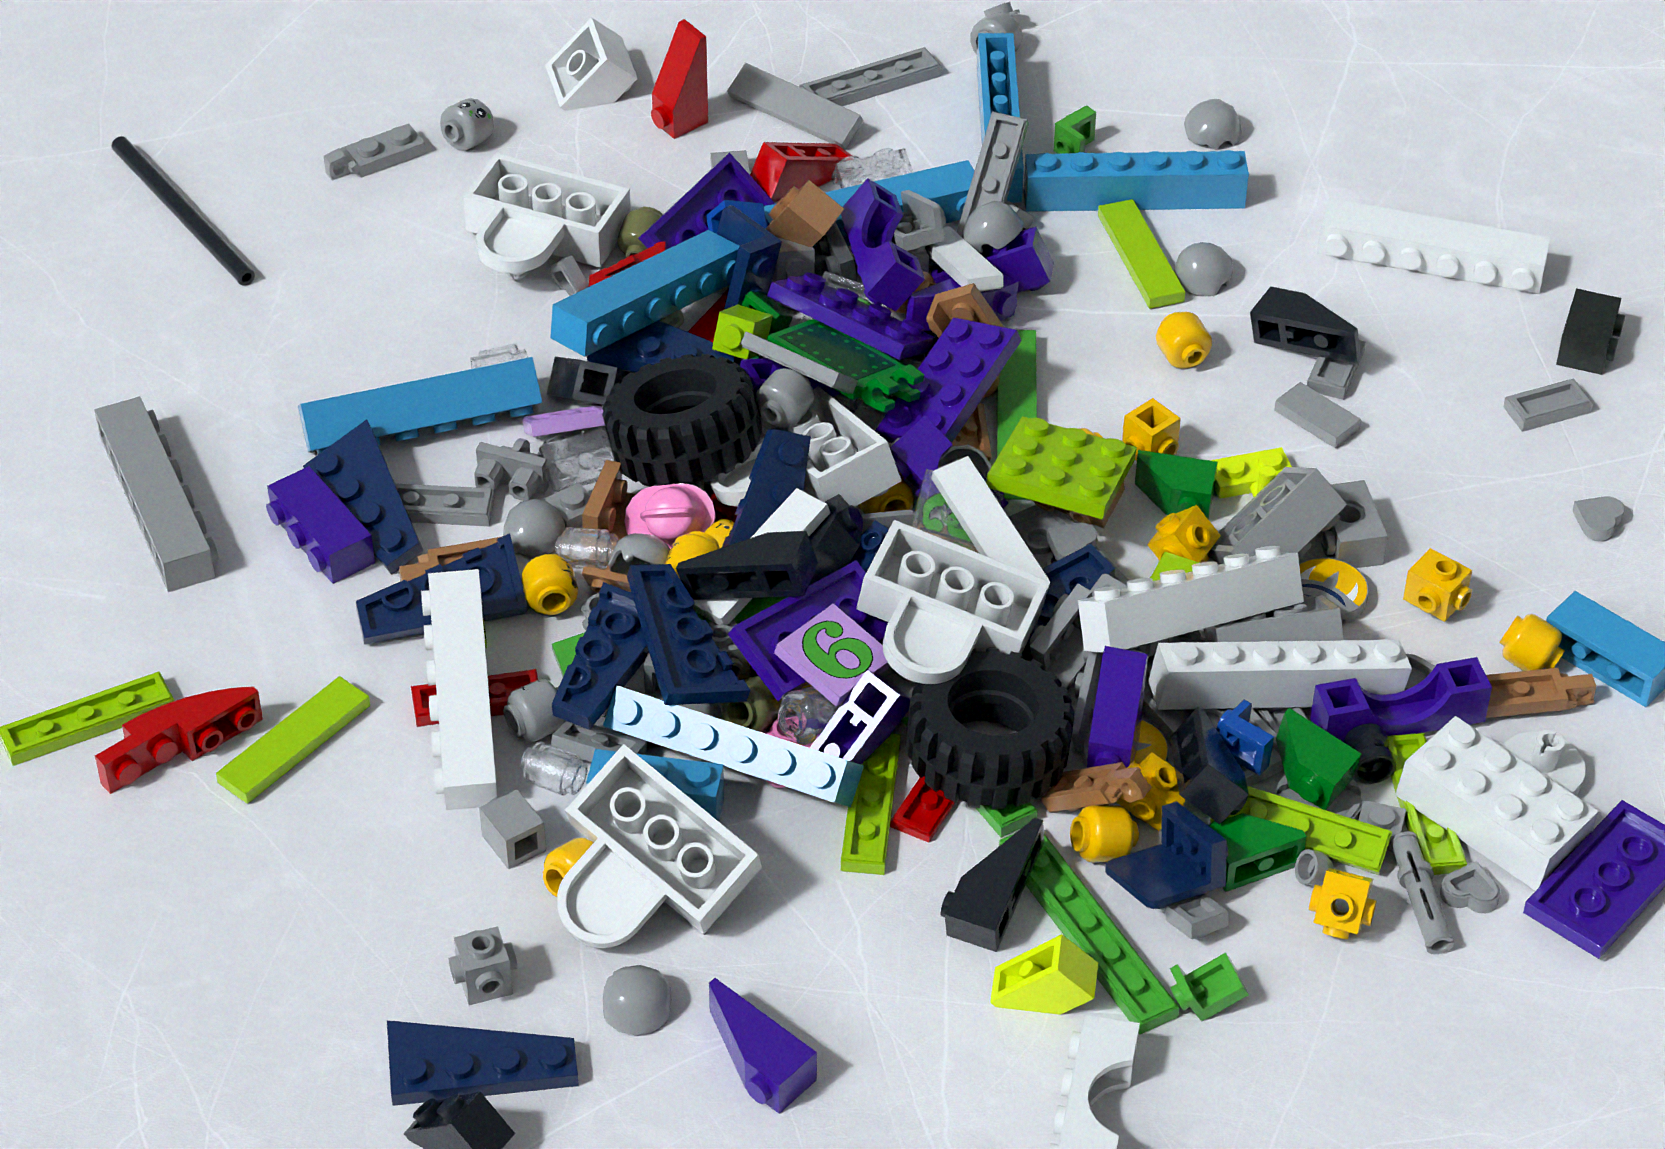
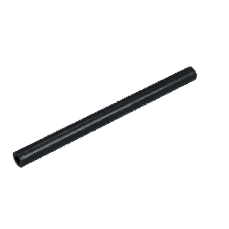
M119 136L115 138L111 145L112 150L240 285L246 286L250 284L255 277L254 271L126 137Z

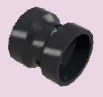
M1367 723L1359 725L1347 733L1344 743L1362 754L1354 774L1358 781L1366 784L1379 783L1388 779L1394 773L1396 762L1393 753L1388 748L1389 740L1382 726Z

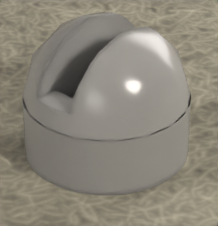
M1306 849L1299 854L1296 860V878L1304 885H1323L1326 870L1329 868L1334 869L1333 863L1326 854Z

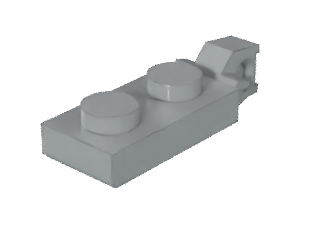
M408 123L378 135L364 138L324 155L325 172L331 180L351 173H358L362 178L425 155V142Z

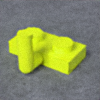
M1282 447L1210 460L1218 462L1215 492L1219 499L1252 493L1253 497H1255L1285 467H1292Z

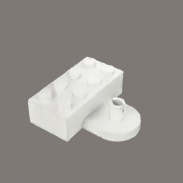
M499 153L493 155L463 195L466 231L477 233L476 244L479 259L487 267L505 273L508 278L513 273V279L526 277L530 270L544 264L551 254L564 258L572 255L575 261L601 268L617 245L618 235L624 218L631 211L629 188Z
M818 386L813 389V405L794 426L788 428L777 427L760 417L762 434L755 451L751 452L750 457L743 464H736L733 471L717 475L716 479L711 480L710 483L719 502L725 505L738 506L740 499H744L751 482L749 480L750 473L766 432L770 429L811 436L803 492L823 502L840 494L849 505L857 506L872 497L885 494L890 487L901 482V478L888 442Z
M894 520L864 576L857 610L888 622L883 639V653L892 669L904 678L917 683L939 684L956 677L965 667L972 650L975 648L977 652H986L987 648L999 649V653L1010 654L1013 651L1022 654L1041 615L1050 581Z
M1457 716L1452 718L1405 761L1395 794L1403 801H1408L1414 805L1416 810L1447 830L1448 827L1456 832L1460 840L1535 891L1592 832L1599 812L1577 797L1585 778L1586 766L1580 752L1570 742L1565 740L1562 735H1556V731L1553 730L1524 731L1513 735L1500 746Z
M623 744L565 809L571 825L594 843L564 876L557 894V909L566 930L579 942L596 948L614 947L632 938L663 902L668 904L702 934H705L760 871L762 866L758 853Z

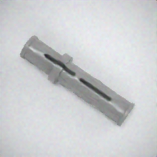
M1410 831L1398 833L1390 840V846L1394 851L1399 866L1397 873L1399 883L1407 889L1414 914L1425 940L1427 952L1430 954L1445 953L1454 946V940L1449 932L1441 904L1432 883L1433 869L1430 863L1424 860L1416 833ZM1412 865L1415 868L1419 882H1416ZM1424 902L1428 905L1432 920L1429 919Z

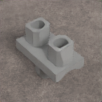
M519 438L512 448L507 446L499 447L480 442L477 446V467L474 473L476 488H494L495 490L498 483H503L509 486V494L514 499L522 501L529 500L535 492L546 493L549 488V481L546 479L547 459L540 457L538 454L530 453V443L528 440Z

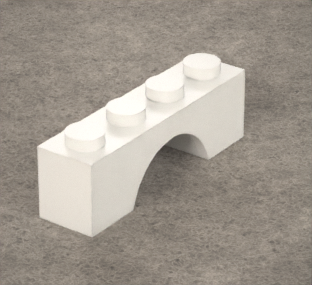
M1085 1014L1081 1032L1072 1031L1068 1059H1074L1075 1065L1074 1069L1065 1068L1061 1096L1068 1097L1067 1106L1058 1105L1053 1131L1055 1134H1061L1059 1145L1050 1143L1049 1149H1118L1119 1135L1105 1128L1095 1118L1090 1108L1105 1094L1115 1090L1130 1088L1140 1023Z

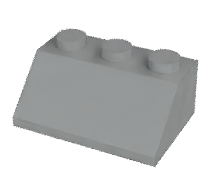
M1285 467L1218 532L1221 536L1207 555L1219 565L1224 563V557L1228 555L1249 554V557L1256 555L1255 549L1280 546L1281 552L1298 553V558H1300L1310 549L1312 545L1310 541L1319 532H1325L1337 523L1340 518L1338 513L1347 504L1317 468Z
M1322 594L1303 597L1304 602L1203 629L1205 637L1212 642L1344 640L1340 607Z

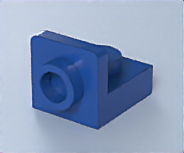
M1244 699L1233 710L1228 709L1224 712L1217 724V731L1237 763L1260 776L1270 765L1274 736L1265 732L1262 728L1249 723L1252 703Z

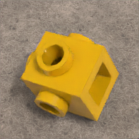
M1152 398L1124 415L1122 441L1127 445L1137 447L1136 461L1138 450L1175 455L1179 448L1181 418Z
M1195 505L1176 514L1171 513L1164 517L1156 525L1155 528L1158 532L1147 545L1159 561L1164 552H1168L1202 563L1208 561L1209 556L1207 553L1221 535L1201 509Z
M1430 548L1408 570L1403 600L1445 622L1456 610L1461 611L1468 604L1472 596V589L1469 588L1472 570Z
M1151 752L1140 764L1133 761L1127 768L1139 767L1141 769L1140 772L1148 784H1151L1152 788L1143 799L1129 803L1119 798L1117 803L1130 811L1135 817L1160 831L1162 829V806L1176 801L1183 806L1185 799L1179 795L1175 768Z
M1333 868L1326 870L1323 885H1314L1309 903V911L1316 912L1313 923L1323 925L1322 933L1342 939H1348L1350 933L1358 934L1362 929V925L1371 926L1377 900L1369 898L1374 879ZM1337 899L1347 901L1349 905L1348 912L1338 909L1336 905Z

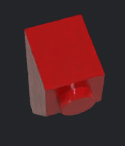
M685 19L678 22L652 91L651 118L659 129L664 130L673 139L708 123L706 36Z
M763 142L750 176L772 201L778 202L781 198H784L793 186L800 189L810 180L817 187H820L856 168L859 160L833 143Z

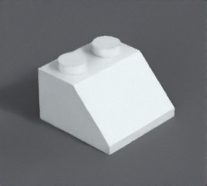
M592 17L545 65L559 106L565 111L614 103L623 93L629 91L633 83L638 79L623 38Z

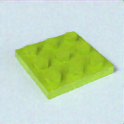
M1022 416L988 472L986 484L989 489L1103 520L1135 461L1137 447L1127 445L1119 439H1105L1086 434L1085 431L1078 428H1064L1049 424L1041 418Z

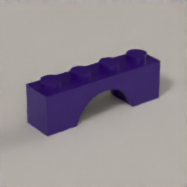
M867 178L843 205L844 210L841 216L844 223V231L848 235L851 244L850 250L858 266L857 272L861 276L865 288L864 294L875 305L883 304L896 312L925 278L918 258L891 242L893 234L903 217L897 196Z
M1477 657L1436 664L1431 673L1420 683L1405 691L1394 694L1379 695L1370 693L1359 685L1356 678L1315 685L1310 720L1342 742H1344V738L1350 730L1367 723L1382 726L1387 736L1440 730L1455 716L1469 725L1486 720L1492 686Z

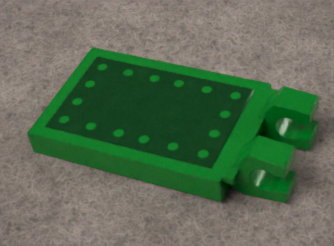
M811 319L768 335V341L857 380L858 382L853 394H847L835 389L852 400L861 397L865 404L885 413L894 409L896 402L885 398L883 393L886 395L892 394L907 402L920 398L921 391L912 389L908 383L915 385L923 382L925 374L911 364L905 366L879 350L818 320Z

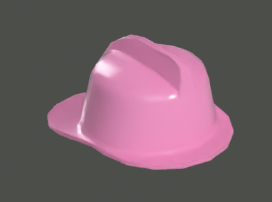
M671 484L652 486L638 492L632 497L626 508L624 522L628 535L633 533L655 535L671 549L673 542L679 536L689 534L692 531L705 532L714 523L716 514L713 501L705 491L695 485Z

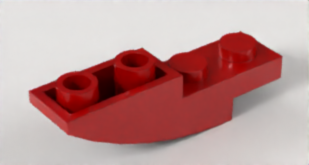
M251 686L209 691L164 704L122 724L124 739L95 755L101 785L111 794L123 786L131 784L137 778L162 763L170 761L181 752L191 761H194L207 752L215 750L219 745L241 732L249 730L263 720L258 690Z

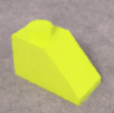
M1061 934L996 966L990 1003L998 1008L1061 1015L1094 999L1098 962Z

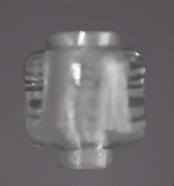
M813 686L789 692L782 699L779 706V727L793 743L799 745L812 744L823 732L840 705L836 707Z

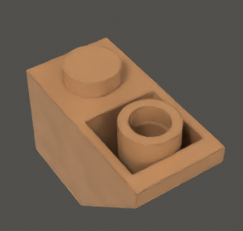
M808 180L800 189L793 186L784 198H781L768 214L773 220L766 230L776 237L812 247L826 234L844 208Z

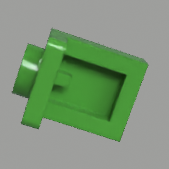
M1086 105L1055 123L1053 151L1057 154L1085 152V145L1095 140L1096 111Z
M1226 952L1187 975L1178 964L1170 968L1176 984L1170 988L1183 1011L1191 1008L1201 1022L1249 995L1232 960Z

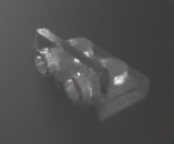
M885 148L877 151L872 156L863 158L850 156L842 159L836 164L831 178L833 184H839L842 189L863 184L867 178L872 181H878L913 173V169L905 148L894 151L891 148Z
M603 426L586 428L581 431L580 435L566 438L564 435L549 438L540 446L538 451L540 457L547 459L546 473L554 494L576 483L584 486L597 482L605 461H614L606 428H603Z

